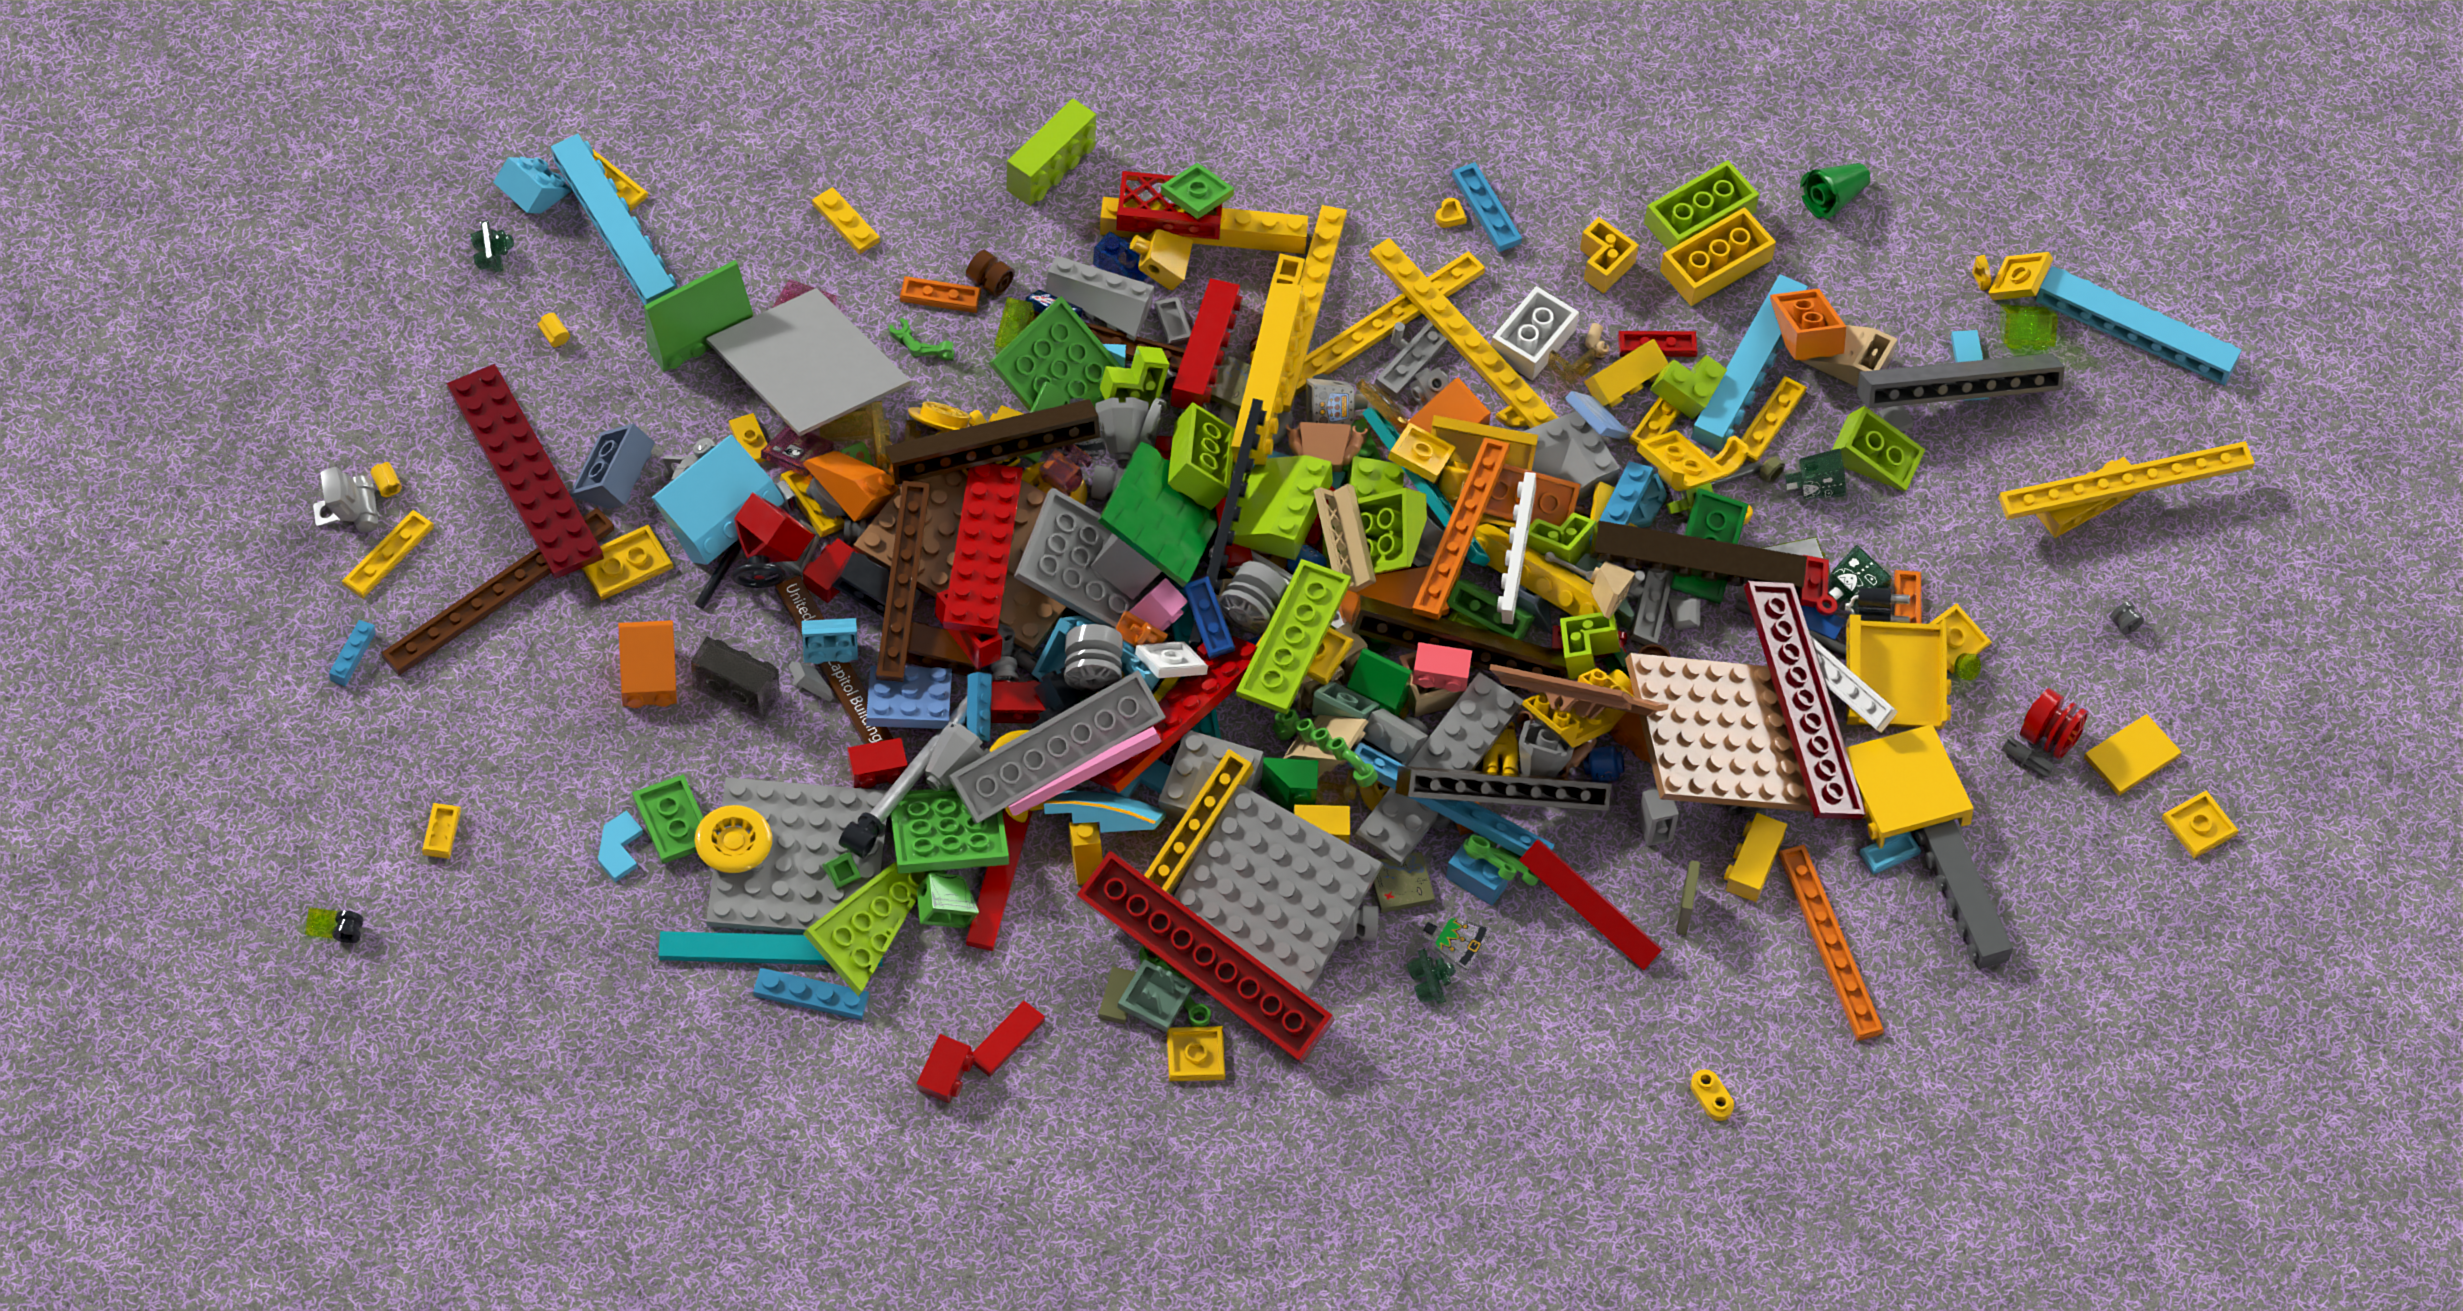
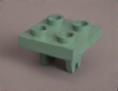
M1144 959L1119 1000L1117 1008L1167 1033L1192 992L1194 984Z

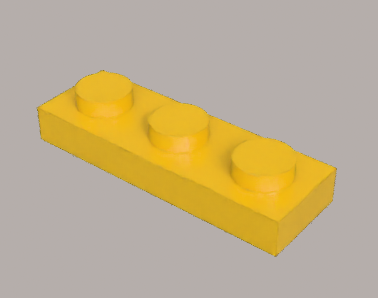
M833 187L812 199V205L859 255L880 242V236Z
M804 465L781 474L780 482L782 480L787 482L796 495L798 507L821 538L844 528L845 521L841 516L837 515L834 519L827 517L822 511L823 507L815 499L807 495L806 489L813 477Z

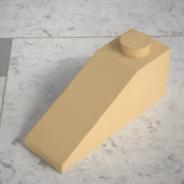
M1607 561L1600 568H1595L1590 582L1594 583L1591 593L1604 617L1610 619L1626 598L1635 573Z

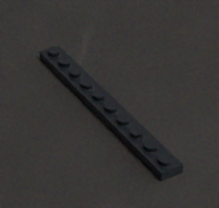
M1255 398L1252 400L1206 575L1210 579L1215 595H1220L1223 580L1219 579L1221 570L1226 571L1229 555H1225L1227 546L1232 547L1236 531L1232 530L1233 522L1238 523L1242 507L1238 506L1240 498L1245 499L1248 483L1244 482L1246 474L1252 473L1255 460L1251 458L1252 450H1258L1261 435L1257 434L1258 427H1264L1267 411L1263 410V400ZM1194 620L1189 647L1197 652V648L1203 641Z

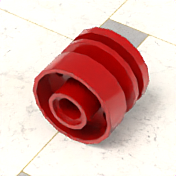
M2047 688L2028 710L2019 735L2033 745H2037L2044 737L2047 738L2044 751L2049 753L2055 747L2053 757L2060 760L2074 747L2080 738L2089 711L2081 708L2075 714L2077 704L2074 702L2063 711L2064 696Z

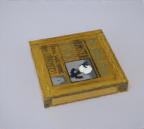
M1361 379L1356 384V388L1387 421L1403 429L1406 428V423L1410 418L1384 390L1364 379Z

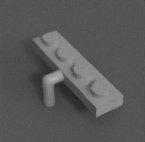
M1430 321L1409 343L1402 338L1405 325L1397 322L1394 326L1391 343L1399 348L1401 352L1376 378L1375 384L1395 399L1415 378L1414 375L1421 372L1448 342Z
M1646 567L1645 573L1642 571L1635 573L1628 593L1639 598L1629 639L1644 645L1658 644L1674 572L1665 570L1664 573H1655L1649 571V568Z

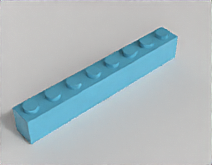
M576 134L551 146L553 161L642 303L646 305L674 291L677 288L672 274L667 275L664 271L665 264L659 254L654 255L652 251L653 245L648 236H642L640 232L641 226L637 218L629 215V207L625 199L617 196V188L611 178L607 180L605 177V169L599 159L595 161L592 155L594 153L589 142H583L580 135Z
M2054 266L2051 267L2040 286L2036 302L2224 386L2237 365L2242 349L2235 347L2231 343L2223 342L2206 332L2196 330L2183 322L2163 315L2161 312L2153 311L2136 301L2126 299L2111 290H2106L2089 280L2081 279L2066 270Z
M1779 274L1729 362L1725 375L1706 408L1695 422L1692 440L1720 451L1724 443L1726 444L1727 439L1734 435L1735 430H1733L1735 424H1741L1745 415L1743 409L1746 405L1751 406L1756 395L1754 391L1756 386L1761 387L1767 375L1765 373L1766 368H1772L1776 361L1777 354L1775 352L1778 348L1782 350L1785 345L1770 301V295L1807 290L1808 286Z

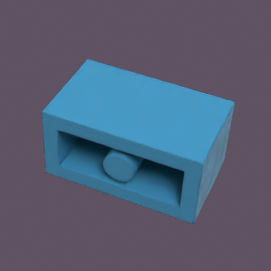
M1463 844L1448 862L1446 878L1491 906L1505 890L1508 880L1498 875L1499 868L1483 858L1476 860L1469 857L1463 848Z

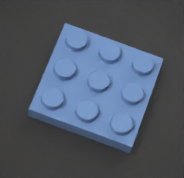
M870 666L866 726L944 729L949 724L951 668L908 666L905 668L904 682L876 680L877 666Z

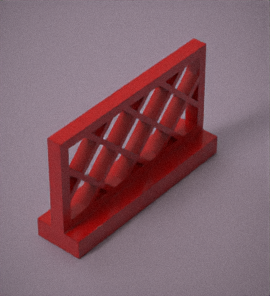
M1122 171L1116 230L1152 233L1155 229H1160L1183 237L1219 240L1223 203L1213 209L1216 215H1203L1196 219L1189 213L1177 212L1175 209L1179 206L1175 203L1170 205L1164 199L1165 196L1161 192L1158 193L1152 187L1156 183L1164 184L1175 176ZM1127 180L1138 181L1141 186L1133 191L1126 185ZM1145 190L1153 196L1146 202L1138 196ZM1133 199L1139 206L1137 208L1124 207V204ZM1158 201L1165 209L1152 210L1150 206Z

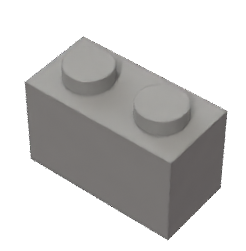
M1657 787L1643 792L1638 814V821L1647 846L1673 841L1679 816L1675 801L1660 799Z

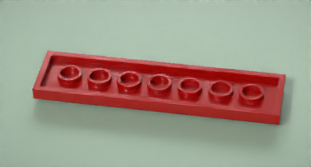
M989 463L969 468L943 620L944 629L997 635L1023 476V468Z
M1231 636L1235 646L1234 652L1213 659L1206 657L1204 662L1208 665L1207 675L1185 676L1181 682L1169 690L1158 702L1166 718L1151 727H1154L1161 742L1088 780L1120 793L1239 686L1257 650L1256 645Z

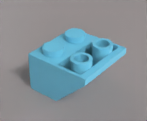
M522 156L520 158L508 157L493 181L495 185L527 213H543L572 190L565 183L566 180L561 175L553 173L548 168V163L538 157H535V159Z
M856 618L802 621L804 663L820 664L828 661L844 663L858 660Z

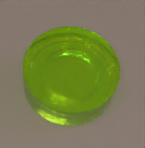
M1971 653L1960 654L1954 665L1956 675L1964 680H1974L1977 678L1981 671L1979 657Z

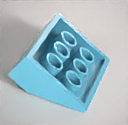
M733 435L726 437L652 497L655 505L693 563L709 564L739 539L734 518L752 492L778 507L785 502L773 480Z

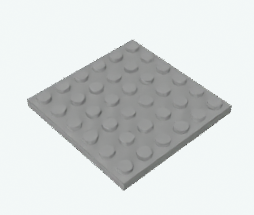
M726 777L722 807L740 805L760 813L771 828L772 846L767 857L758 866L748 871L725 873L713 869L706 921L707 926L803 934L807 928L881 873L887 818L882 823L884 827L883 832L877 836L874 847L864 859L841 847L838 842L846 826L852 821L857 824L858 818L862 813H870L887 791ZM850 852L861 878L836 889L823 869L822 864L841 854Z
M1239 784L1175 893L1174 898L1308 996L1382 868L1383 863Z

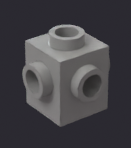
M1427 367L1414 375L1417 380L1409 385L1414 399L1424 407L1450 384V380L1439 367L1431 372Z

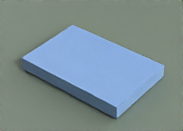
M1571 391L1565 397V400L1599 435L1624 439L1629 434L1595 397Z

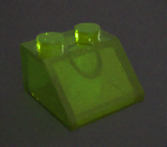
M1999 305L2000 339L2003 344H2007L2008 348L2022 349V345L2033 346L2032 349L2048 350V347L2056 346L2058 315L2051 307Z

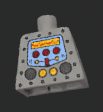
M1306 379L1307 422L1350 425L1354 423V410L1367 409L1368 407L1367 395L1365 393L1354 394L1353 386L1347 382Z

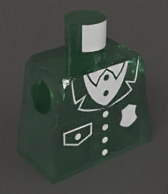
M1840 448L1799 459V472L1784 474L1787 490L1802 488L1804 499L1846 496L1845 470Z
M1856 545L1831 572L1828 585L1832 589L1828 592V595L1836 600L1837 605L1843 600L1846 603H1850L1851 598L1859 594V587L1890 589L1892 577L1863 549ZM1858 599L1851 606L1853 609L1858 608Z

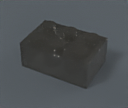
M707 636L691 660L693 689L757 719L765 721L780 697L779 669L769 662H762L753 658L746 651H738L729 647L722 640H714Z

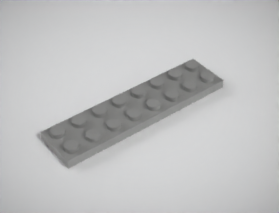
M1139 670L954 772L948 778L974 823L978 824L1113 746L1164 720L1166 717Z
M1479 672L1407 766L1474 771L1523 707V699ZM1390 788L1355 833V838L1401 867L1440 816V813L1431 810L1414 799L1397 794L1395 789Z

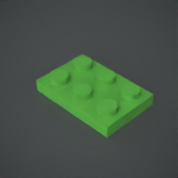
M684 774L632 792L633 800L662 864L697 852L695 833L703 816Z

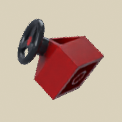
M752 492L734 518L739 540L748 558V564L734 570L733 580L737 584L749 588H768L782 583L786 579V571L782 567L770 562H796L815 535L786 511ZM777 574H778V576H776V577H774V578L767 579L769 576H773V575H777ZM741 576L751 577L754 580L746 579Z

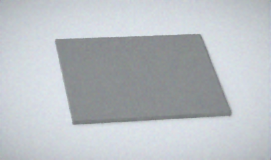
M817 288L706 338V342L798 436L911 385V380Z

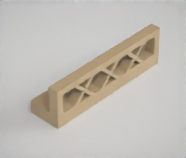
M1346 484L1335 491L1321 487L1315 489V499L1331 568L1334 571L1351 576L1352 582L1348 590L1356 593L1375 583L1376 578L1354 486Z

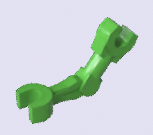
M904 318L900 319L902 329L896 330L892 324L888 326L891 337L899 343L903 342L913 357L938 355L942 360H954L955 350H953V342L943 341L939 345L920 344L912 337L909 323Z

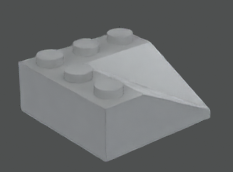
M1577 411L1523 431L1538 435L1532 471L1581 484L1577 500L1593 495L1595 484L1599 481L1611 486L1617 485L1620 467L1601 436Z
M1189 730L1182 738L1158 800L1160 809L1166 811V816L1181 820L1228 749L1252 763L1254 771L1244 787L1256 792L1262 776L1264 752Z

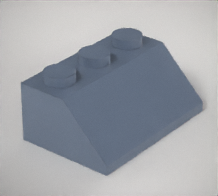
M634 423L601 432L570 492V496L607 509L625 505L631 497L630 492L634 484L641 477L640 472L644 464L651 457V450L655 442Z

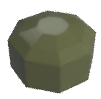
M1771 457L1761 466L1759 475L1766 482H1773L1784 471L1785 463L1779 457Z

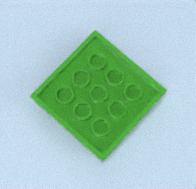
M1062 296L1052 302L988 363L1029 412L1043 383L1046 381L1069 394L1065 404L1090 399L1094 408H1096V403L1104 400L1100 391V385L1105 367L1122 368Z
M955 788L947 792L940 789L938 791L934 789L909 791L890 813L898 874L1009 864L1002 810L975 824Z

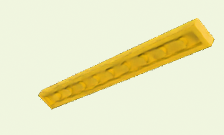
M1322 205L1299 282V285L1303 286L1304 296L1308 297V308L1306 312L1302 313L1303 328L1301 332L1297 333L1298 349L1297 352L1292 354L1293 370L1287 374L1288 390L1287 393L1282 395L1283 411L1290 412L1347 217L1346 209Z
M1387 238L1369 251L1368 256L1508 405L1513 407L1514 412L1520 418L1523 417L1530 429L1559 418L1390 238Z
M1467 251L1427 278L1447 298L1483 275L1485 267ZM1402 293L1306 355L1295 396L1306 389V379L1312 378L1317 374L1328 375L1392 334L1397 322L1406 325L1423 313Z
M2246 441L2000 492L1998 499L2006 519L2010 520L2253 469L2255 462Z

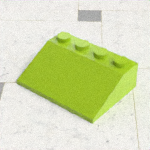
M1308 455L1267 458L1266 465L1255 464L1246 482L1248 483L1245 499L1240 498L1238 506L1242 507L1238 523L1233 522L1232 530L1236 531L1233 543L1296 560L1318 514L1314 490L1319 487L1329 490L1333 483L1332 462Z
M1406 487L1357 498L1374 573L1380 574L1411 567L1427 520L1426 494ZM1322 529L1323 555L1327 559L1326 568L1332 569Z

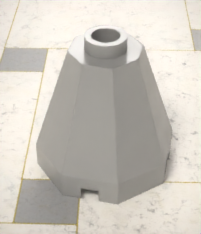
M1128 397L1126 398V403H1119V398H1109L1096 403L1095 410L1099 416L1100 434L1110 459L1115 460L1118 464L1129 463L1139 445L1143 425L1149 412L1148 402Z
M1537 719L1533 724H1530L1531 720L1525 721L1518 742L1522 774L1556 777L1571 759L1574 748Z
M949 722L942 730L926 767L927 784L936 791L940 789L947 792L954 788L948 778L949 775L989 754V749L986 748L983 752L979 747L983 742L978 736L961 724L954 726V723Z

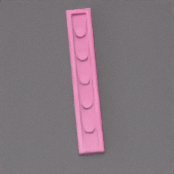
M1151 727L1113 746L1008 807L1012 815L1016 816L1159 744L1161 739L1154 727Z

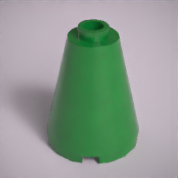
M1861 163L1808 171L1802 176L1800 188L1803 187L1804 195L1801 196L1803 203L1815 217L1829 219L1869 185L1870 172Z

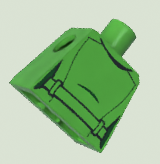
M945 870L928 871L929 874L917 889L920 924L967 928L979 911L965 879L960 875L946 874Z

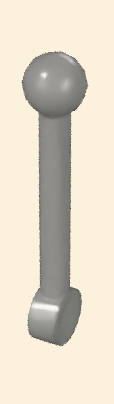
M1553 552L1545 554L1547 562L1553 561L1585 576L1586 580L1590 582L1594 571L1587 572L1555 557Z

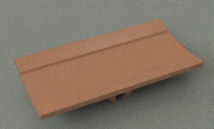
M1493 664L1490 665V670L1498 676L1501 684L1528 689L1529 692L1538 694L1542 692L1547 695L1552 709L1557 710L1559 705L1561 711L1570 712L1572 708H1575L1576 715L1583 718L1588 715L1589 719H1594L1605 708L1650 717L1657 711L1668 710L1669 704L1631 697L1621 690Z

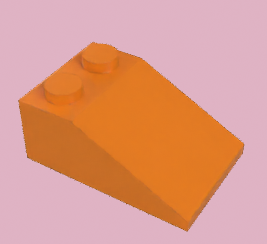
M1819 288L1770 295V301L1785 346L1795 360L1805 361L1815 357H1832L1844 354L1846 325Z
M836 450L808 459L803 463L854 522L880 513L899 489L894 484L892 477L886 474L885 471Z

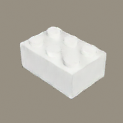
M1536 286L1494 334L1491 346L1514 370L1533 381L1575 332L1579 311Z

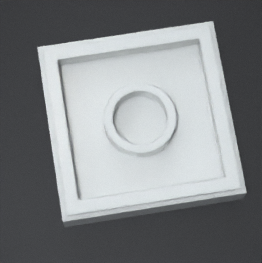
M1185 641L1136 646L1135 655L1157 678L1207 675L1208 665Z

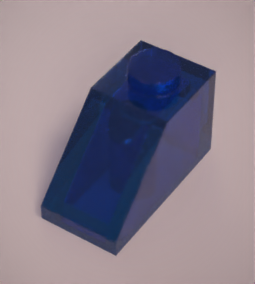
M1109 231L1094 247L1093 265L1097 268L1141 282L1148 277L1138 268L1140 260L1138 254L1130 249L1128 242Z

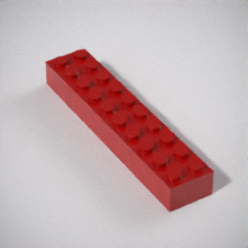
M1112 851L1108 852L1076 894L1081 902L1186 980L1193 983L1194 986L1301 1065L1335 1021L1331 1013Z

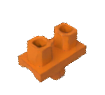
M1128 611L1123 612L1115 628L1121 633L1123 641L1134 648L1137 645L1163 643L1168 635Z

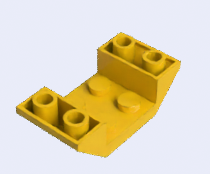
M1599 668L1580 675L1577 681L1621 690L1631 697H1635ZM1542 692L1523 700L1522 703L1534 718L1572 748L1609 732L1625 714V711L1605 708L1594 719H1589L1588 715L1583 718L1576 715L1575 708H1572L1570 712L1561 711L1559 705L1557 710L1552 709L1547 696Z

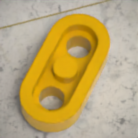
M1706 1069L1694 1073L1690 1084L1691 1091L1706 1114L1716 1121L1727 1120L1733 1113L1734 1101L1718 1076ZM1705 1079L1708 1080L1710 1083L1703 1084L1701 1080ZM1716 1102H1722L1725 1106L1720 1107L1716 1105Z

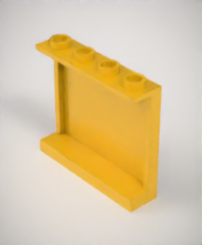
M1436 415L1433 416L1431 434L1456 447L1446 465H1452L1453 461L1468 464L1467 469L1471 470L1485 437L1510 444V451L1504 464L1532 471L1538 435ZM1439 475V477L1437 478V480L1435 481V484H1436L1437 486H1438V482H1439L1440 475ZM1446 498L1451 506L1455 508L1457 501ZM1483 514L1478 525L1490 523L1491 525L1499 526V529L1505 533H1510L1511 527L1516 528V522Z
M1850 614L1846 623V667L1898 711L1887 726L1920 728L1933 724L1935 729H1943L1946 722L1951 720V705H1947V695L1951 694V679H1947V670L1951 668V654H1947V645H1950L1951 629L1947 628V619H1942L1940 625L1861 621V615ZM1846 704V724L1872 726Z
M1933 724L1845 747L1866 811V815L1863 818H1865L1868 824L1867 828L1870 838L1872 840L1875 839L1879 849L1884 847V840L1887 837L1954 819L1958 820L1961 827L1971 824L1974 808Z

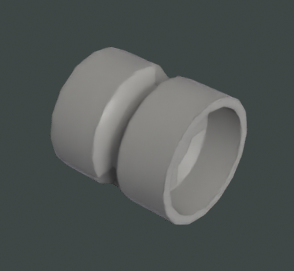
M1096 464L1091 499L1106 501L1108 497H1111L1125 468H1118L1116 471H1112L1111 466Z
M1363 905L1360 909H1357L1340 940L1353 941L1355 937H1359L1360 941L1376 942L1378 906Z

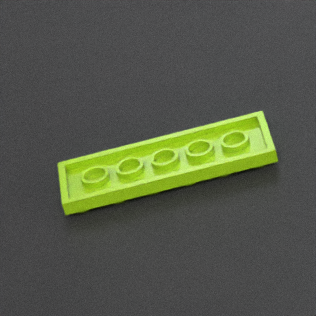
M1301 559L1236 690L1237 697L1284 714L1288 713L1352 582L1351 576Z

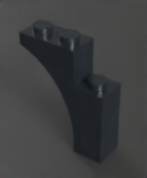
M1065 667L1060 669L1061 673L1059 674L1054 670L1041 677L1043 682L1034 687L1046 710L1038 714L1040 719L1031 724L1032 729L1078 704L1080 690L1072 688L1066 683L1064 678Z

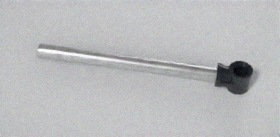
M967 696L949 716V722L954 723V726L956 724L964 725L967 721ZM938 729L871 812L862 813L858 818L857 824L852 821L846 826L838 842L841 847L862 859L866 858L874 847L877 836L883 832L884 827L882 823L925 772L943 729Z

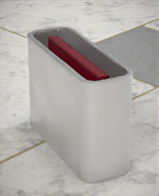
M782 480L777 483L776 487L785 500L782 504L790 514L789 507L791 510H794V508L798 510L796 495L787 482Z

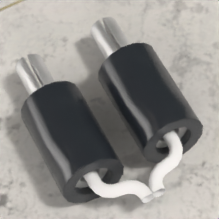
M1859 587V594L1853 596L1850 603H1846L1845 610L1855 615L1851 606L1854 605L1856 599H1858V607L1891 609L1892 604H1909L1910 596L1892 594V589ZM1859 608L1861 621L1910 623L1909 616L1892 615V610Z

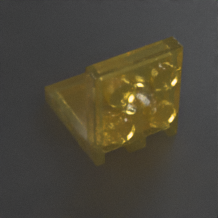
M882 400L874 401L819 427L820 443L873 439L876 468L888 474L884 446L892 445L889 436V419L884 420Z

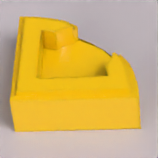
M1985 255L1977 256L1972 273L1980 290L1983 291L1991 288V274Z
M1511 405L1495 415L1499 422L1507 426L1521 427L1527 425L1523 417L1520 418L1514 412Z

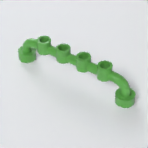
M1289 709L1287 714L1279 712L1275 715L1273 730L1278 739L1287 740L1293 737L1297 731L1304 741L1316 742L1321 751L1329 750L1337 760H1347L1355 768L1353 776L1360 787H1368L1376 782L1378 774L1373 765L1365 764L1356 753L1349 749L1342 737L1332 739L1326 728L1316 730L1311 719L1300 720L1293 709Z

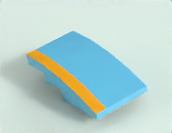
M1064 791L1044 803L1045 814L1072 813L1073 823L1100 822L1101 833L1153 830L1166 818V811L1141 801L1090 791Z

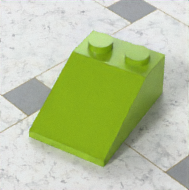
M1863 406L1847 416L1829 456L1851 471L1905 492L1925 449L1869 408Z

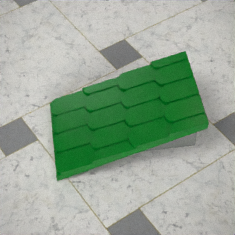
M1143 442L1137 446L1097 521L1112 532V534L1091 565L1093 570L1132 600L1161 571L1180 586L1184 587L1187 585L1218 524L1214 508L1209 510L1205 506L1198 505L1192 498L1182 492H1177L1168 484L1170 461L1161 457L1154 447Z

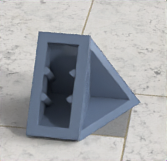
M1520 584L1516 606L1535 616L1532 622L1533 625L1552 634L1549 601Z

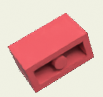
M1418 642L1412 684L1424 688H1442L1450 692L1466 691L1472 651Z

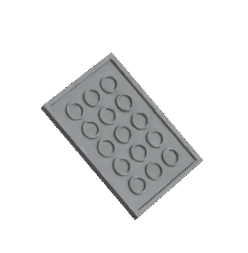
M1052 488L1047 493L1014 578L1093 622L1115 629L1123 612H1129L1163 580L1162 571L1133 600L1091 568L1092 563L1112 534V532L1097 522L1101 514Z

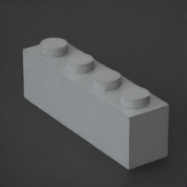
M1056 256L1048 270L1045 294H1051L1050 297L1055 298V300L1062 296L1071 308L1078 307L1085 312V316L1093 320L1097 317L1107 322L1108 328L1114 331L1120 329L1127 333L1128 338L1135 341L1151 310L1154 286Z

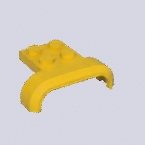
M1674 430L1639 442L1636 451L1658 468V475L1675 491L1680 492L1732 475L1744 463L1749 446L1737 436L1729 437L1723 450L1711 459L1680 432Z

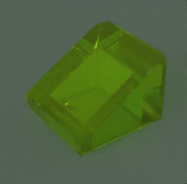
M309 907L305 935L333 939L332 932L334 927H336L335 918L340 910Z

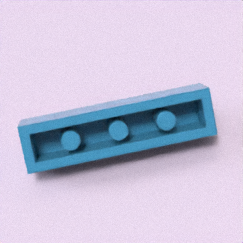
M362 620L357 622L329 672L330 681L346 687L376 634L375 625Z
M976 672L968 674L966 728L978 736L984 743L990 741L992 674Z

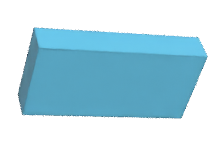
M1910 832L1885 838L1882 849H1879L1877 843L1860 849L1859 854L1874 875L1920 855L1921 849Z

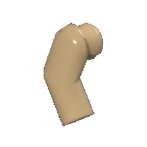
M1593 323L1587 334L1585 345L1594 357L1603 358L1609 352V345L1604 346L1605 342L1599 340L1603 332V326Z

